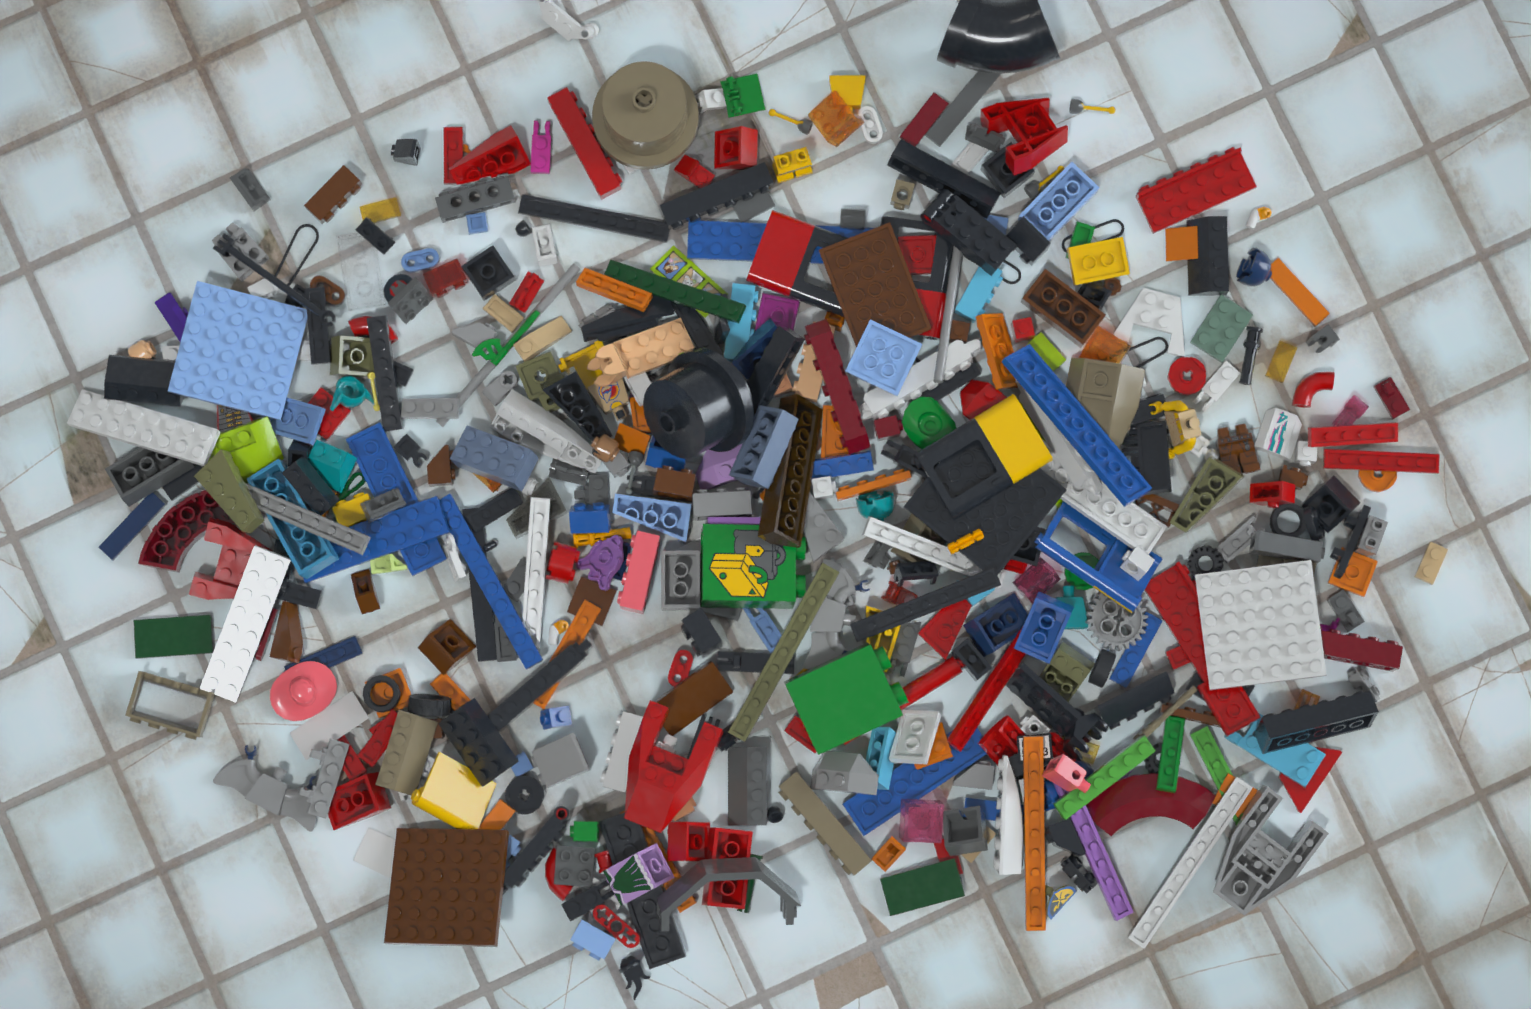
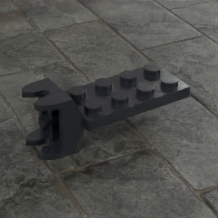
M1025 663L1019 667L1006 684L1012 693L1016 694L1041 719L1045 720L1056 732L1064 737L1062 750L1077 761H1081L1083 757L1076 748L1084 753H1088L1089 747L1086 743L1092 740L1091 737L1095 740L1102 738L1100 732L1095 727L1103 732L1108 731L1107 724L1096 713L1081 716L1082 714Z

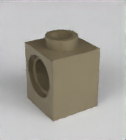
M896 179L890 205H894L893 208L897 210L909 209L915 184ZM899 192L906 193L907 198L905 200L898 199L897 194Z

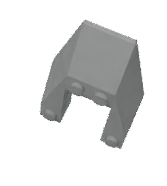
M1262 785L1252 798L1231 835L1213 890L1216 895L1243 915H1246L1294 881L1329 834L1314 821L1308 820L1287 849L1270 838L1260 829L1283 798L1265 785Z

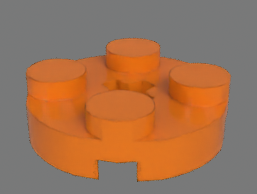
M1359 470L1358 478L1367 490L1380 493L1394 485L1397 479V472L1381 471L1383 476L1375 477L1373 471Z

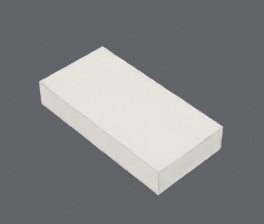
M970 142L953 161L951 166L968 175L989 150Z

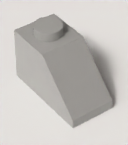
M480 322L453 329L451 332L453 336L474 348L483 341L497 337V333L494 331L495 327L488 323L483 325Z
M979 761V764L973 765L953 781V786L992 790L995 766H990V762Z

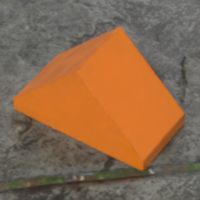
M891 836L871 860L886 872L906 848Z

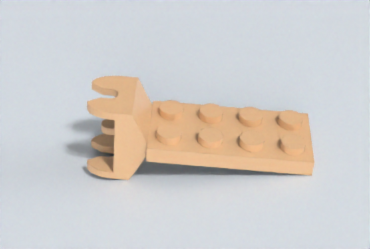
M678 318L603 346L597 351L596 358L589 362L587 369L592 371L600 369L603 375L598 376L594 384L599 387H605L618 382L625 376L629 379L672 363L678 354L695 347L682 319Z

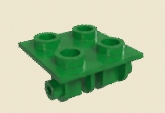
M758 74L739 78L731 76L727 77L725 81H720L729 118L766 110Z

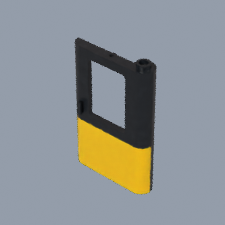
M1014 394L914 454L915 458L913 459L917 468H922L954 520L1053 460L1049 450ZM979 440L995 466L996 472L957 497L951 498L933 467L971 442Z

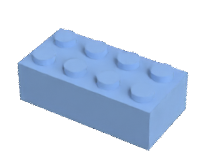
M1071 162L1019 215L1018 221L1024 216L1050 241L1098 192L1099 187Z

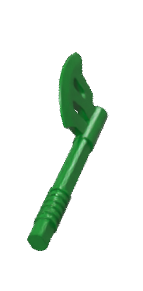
M534 310L504 347L500 345V339H488L474 349L472 356L480 355L486 361L491 360L490 362L497 366L513 347V344L534 323L540 313ZM491 345H494L498 352L497 354L493 352ZM483 348H486L488 354L483 351Z

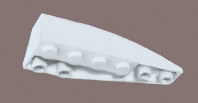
M513 389L504 399L490 425V428L523 447L589 472L596 473L602 463L601 460L592 455L593 447L572 428L543 407Z
M1002 755V759L998 761V771L1002 772L1001 778L997 780V790L1001 791L1000 798L996 800V809H999L1000 812L999 817H996L995 829H999L998 837L994 839V848L997 850V856H994L993 868L996 869L999 875L1021 874L1023 825L1020 798L1008 756Z

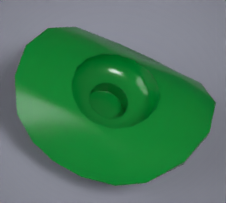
M920 397L912 401L904 411L902 421L904 430L920 449L927 447L957 428L950 414L938 401L931 397Z

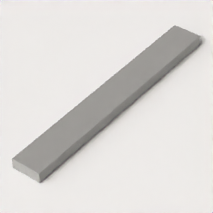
M246 484L251 497L255 500L260 511L356 553L364 554L371 537Z

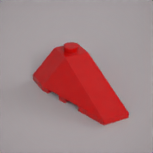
M510 125L481 143L451 166L449 171L455 183L459 185L479 181L480 178L490 176L494 178L499 174H514L530 166L531 163L516 132Z

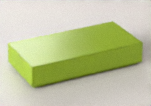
M1042 332L1028 343L1053 372L1066 361Z

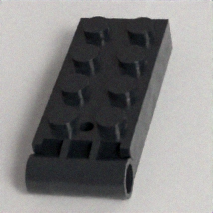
M943 189L920 215L921 220L925 224L932 227L990 276L995 273L1017 246L1016 243L956 194L954 196L947 189Z

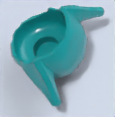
M344 376L336 383V390L330 410L334 411L339 404L344 407L354 408L361 405L365 398L374 404V399L364 384L353 376Z

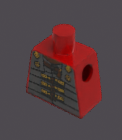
M217 405V429L220 433L254 421L251 413Z

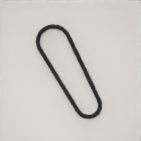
M303 224L298 227L274 275L277 277L300 229L304 227L312 228L316 233V239L287 284L288 286L291 285L318 242L319 232L313 225Z
M1155 337L1136 346L1123 350L1119 353L1111 355L1104 361L1107 362L1108 360L1116 356L1124 354L1128 351L1136 349L1155 340H1162L1165 343L1164 351L1136 366L1137 368H1140L1143 365L1151 362L1152 360L1166 353V351L1168 350V343L1162 337Z

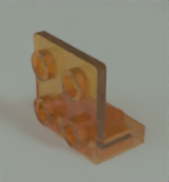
M835 90L808 114V117L826 141L835 147H838L865 123L860 116L852 112L840 94Z

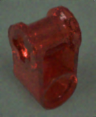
M889 581V586L885 594L881 596V599L890 604L899 605L904 603L907 597L917 598L918 596L903 586L897 587V583Z

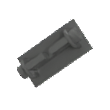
M976 123L970 124V126L967 125L965 140L996 153L1000 151V146L1004 144L1006 139L1002 134L991 130L987 135V128Z
M553 458L548 477L586 486L589 471Z

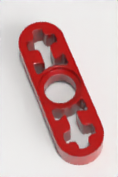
M598 905L594 908V919L624 946L634 948L639 944V934L608 906ZM605 908L607 910L605 914L608 917L611 914L614 916L608 922V925L604 924L607 921L604 917H597L599 914L597 912L598 909L603 910ZM613 921L621 922L622 929L619 932H614L611 929ZM626 927L629 929L626 932L628 935L632 936L634 934L636 936L635 944H627L628 939L624 935L622 939L619 937Z

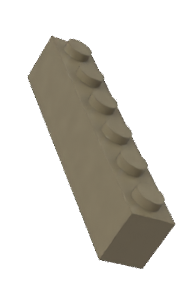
M797 772L779 786L780 791L778 793L785 801L788 799L793 804L791 806L792 810L798 816L802 814L806 819L804 824L810 831L814 829L819 834L816 838L823 846L827 844L830 847L829 853L835 860L838 858L843 863L841 867L848 875L852 873L855 876L872 861Z

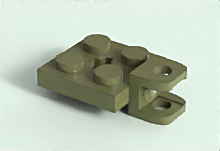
M551 351L516 365L529 400L539 399L542 407L550 413L561 409L555 402L552 405L548 404L549 401L553 400L540 386V384L560 374ZM538 372L546 374L544 381L540 382V380L535 379L538 376Z

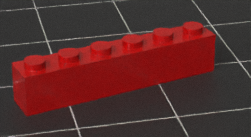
M566 87L547 97L551 109L600 199L602 200L621 190L620 184L623 182L619 174H614L612 171V161L609 156H604L603 148L594 138V128L591 123L587 125L584 119L587 116L583 108H578L575 103L578 101L573 91L569 92Z

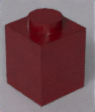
M896 415L873 421L877 441L898 437L901 434L900 431L903 430L901 419L897 420Z

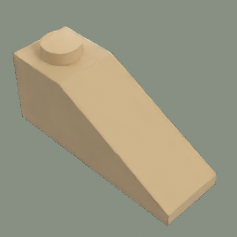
M560 316L531 332L513 344L523 362H526L570 334L572 330L563 317Z

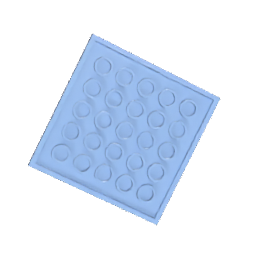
M197 281L168 392L264 417L268 416V418L281 421L307 323V309Z

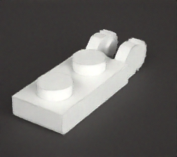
M1225 361L1201 389V392L1193 402L1195 404L1199 403L1203 395L1206 394L1210 400L1202 408L1205 412L1213 402L1219 399L1240 372Z

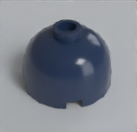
M1252 248L1247 253L1250 256L1247 260L1243 258L1236 273V277L1239 278L1237 281L1249 287L1261 285L1264 281H1268L1272 275V271H1270L1271 260L1267 254L1258 248Z

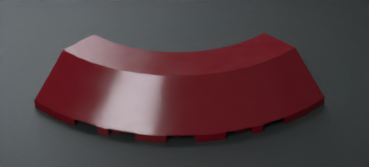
M1158 773L1135 774L1113 783L1087 803L1086 807L1092 820L1110 836L1126 824L1146 817H1167L1178 820L1194 829L1207 815L1216 794L1199 783L1178 776L1175 793L1156 790Z

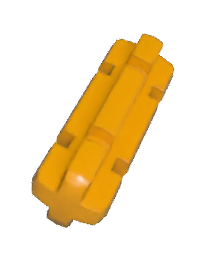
M977 529L972 534L969 533L957 539L956 542L953 541L948 544L947 548L951 554L959 551L958 549L962 550L975 543L976 540L983 539L984 535L981 529Z

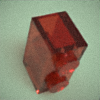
M458 259L423 273L433 298L436 296L437 298L444 297L448 294L447 291L452 289L459 290L465 287V283L468 282Z

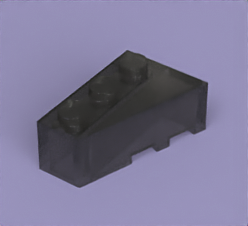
M550 477L506 519L516 539L528 534L531 497L551 498L549 523L567 514Z

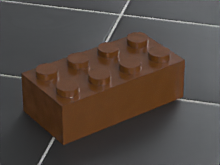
M1044 269L1021 300L1023 305L1080 348H1082L1106 316L1101 310L1047 269Z

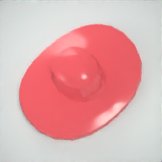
M306 661L294 665L283 672L273 683L270 690L271 705L275 712L286 720L302 721L311 718L323 711L334 699L337 690L336 678L326 665L319 662Z

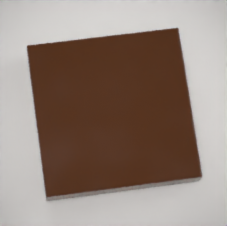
M581 577L567 613L576 616L584 600H587L601 608L594 623L603 627L617 590L609 588L607 591L601 590L598 583Z

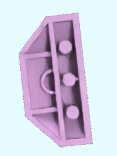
M742 444L726 452L706 450L696 472L700 490H711L737 481V479L729 474Z

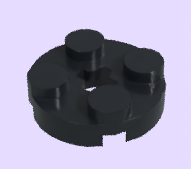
M519 776L513 779L507 786L505 800L509 806L516 810V813L522 815L531 814L541 807L544 800V790L536 779L530 776ZM522 790L530 793V797H527L526 801L519 797V794L523 792Z

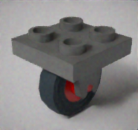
M406 274L394 275L386 282L383 289L388 305L405 324L413 320L434 299L416 277L412 279Z

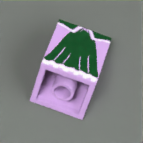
M657 843L603 871L607 882L614 892L615 898L621 906L675 878Z

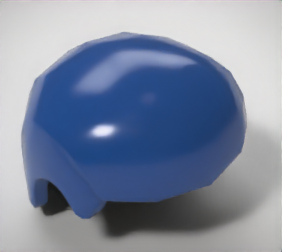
M1048 780L1044 781V810L1049 811L1055 809L1053 803L1059 799V795L1053 782Z

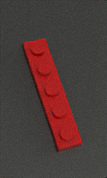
M1396 422L1308 427V447L1398 442V423Z

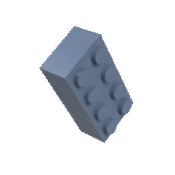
M759 405L753 419L751 433L746 441L742 443L729 475L743 484L769 489L783 454L788 447L792 433L796 428L798 418L783 409Z
M468 425L450 457V460L461 469L521 492L539 459L529 448Z

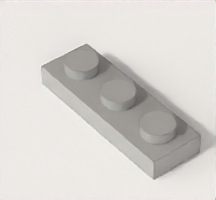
M458 398L402 399L401 418L459 419L460 400Z

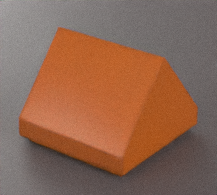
M827 311L825 319H827L828 324L835 326V330L841 332L845 318Z

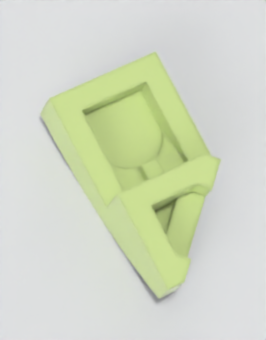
M392 554L370 561L371 575L408 569L405 564Z

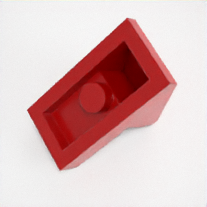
M684 155L673 169L699 189L710 185L715 178V175L701 166L698 160Z

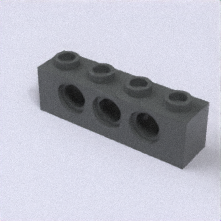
M499 176L494 178L492 182L486 183V181H481L471 188L464 186L458 188L457 192L449 193L447 191L438 194L439 197H435L442 223L462 218L469 214H476L515 203L509 178ZM491 189L498 190V194L495 197L488 195ZM473 194L480 196L477 202L470 201V197ZM456 199L462 201L459 207H453L451 205L452 202Z

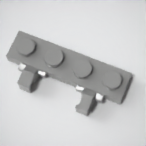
M329 739L327 749L322 748V752L311 749L309 757L319 759L321 768L316 784L312 786L311 790L299 787L297 794L307 797L306 802H309L306 813L326 819L349 744Z

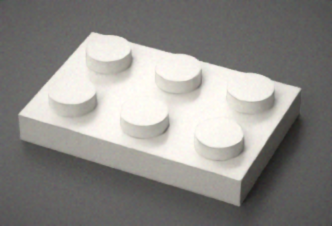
M903 710V716L900 718L889 760L892 763L927 765L941 715L939 711Z

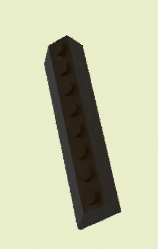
M793 394L780 398L779 409H783L798 418V422L774 475L773 482L769 489H765L758 537L770 544L799 548L802 543L823 409L802 396Z

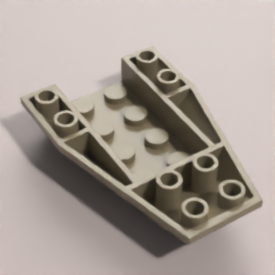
M1071 358L1066 387L1120 450L1139 408L1145 369L1094 359Z

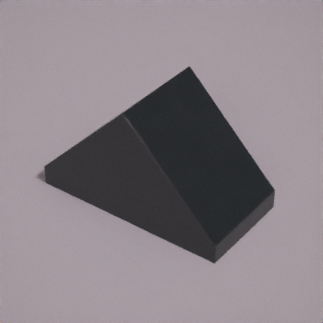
M1084 283L1077 293L1099 310H1102L1112 291L1092 283Z

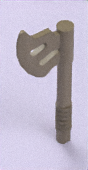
M1192 686L1184 692L1160 717L1140 730L1133 739L1135 740L1142 735H1145L1147 738L1163 721L1192 697L1197 691L1196 687Z

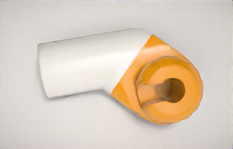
M1267 207L1252 210L1246 227L1254 230L1257 221L1271 216V210Z
M558 620L550 626L548 645H558V635L569 628L567 621Z

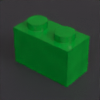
M574 821V825H570V837L575 842H599V823Z

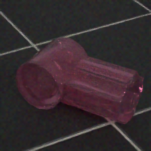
M1354 394L1344 406L1343 411L1332 422V425H1353L1369 406Z

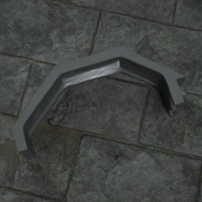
M756 857L700 860L657 898V919L661 931H669L671 912L710 881L761 880L780 895V912H782L786 925H794V918H797L796 906H801L796 891Z

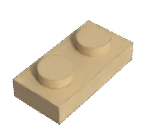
M1429 542L1414 577L1433 585L1448 549Z

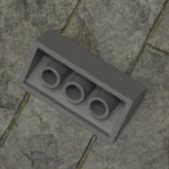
M767 747L728 748V826L767 825Z

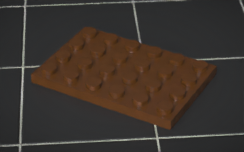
M890 222L819 250L856 348L870 319L908 338L932 330Z

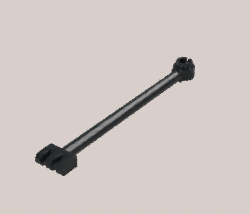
M225 233L222 237L227 242L224 243L220 239L217 242L222 246V249L218 246L213 247L223 257L227 252L295 299L316 314L324 326L330 327L334 325L332 322H326V318L329 316L332 317L333 322H336V316L332 311L320 309L234 248L232 245L235 241Z

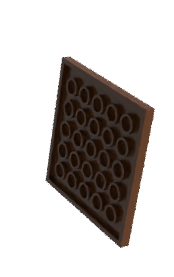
M397 828L384 943L393 945L497 947L509 831Z

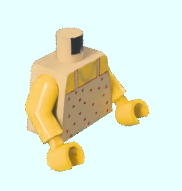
M1180 400L1168 401L1163 404L1157 401L1149 405L1156 407V411L1150 412L1152 415L1164 410L1174 449L1169 448V459H1173L1175 454L1180 455L1192 450L1195 446L1196 438L1201 436L1200 421L1197 418L1195 409L1188 408Z

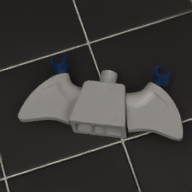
M824 559L823 563L840 573L811 624L810 632L816 633H811L812 644L803 664L805 669H812L848 652L845 650L846 647L839 641V633L842 632L843 625L850 626L851 623L855 622L856 615L846 614V605L844 603L847 597L855 594L856 591L867 592L870 590V588H862V583L869 582L868 580H863L854 586L848 572L829 559Z
M248 745L245 746L248 760H239L229 764L213 779L215 784L236 789L245 796L244 799L276 815H284L295 819L310 832L315 828L317 816L306 813L309 802H306L307 797L297 794V789H291L289 785L282 782L287 771L276 767L272 776L265 773L261 774L257 771L255 760H253V757L257 755L255 745L253 752H248ZM313 776L310 779L309 784L307 786L304 785L303 787L311 790L313 786L312 781L316 779L317 776Z

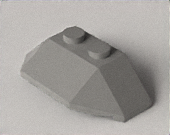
M826 751L812 770L810 788L876 795L879 776L861 754Z

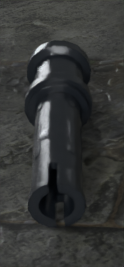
M1247 326V338L1243 344L1246 349L1239 384L1243 385L1252 384L1256 353L1261 347L1259 341L1261 333H1263L1261 328Z

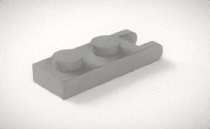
M1252 516L1217 547V551L1221 552V557L1227 564L1250 545L1251 535L1256 531L1251 524L1255 521V516ZM1263 527L1259 531L1265 532L1266 529Z

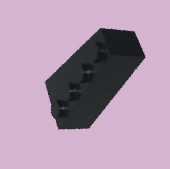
M574 366L540 384L542 390L592 442L596 436L599 438L604 434L609 437L613 436Z

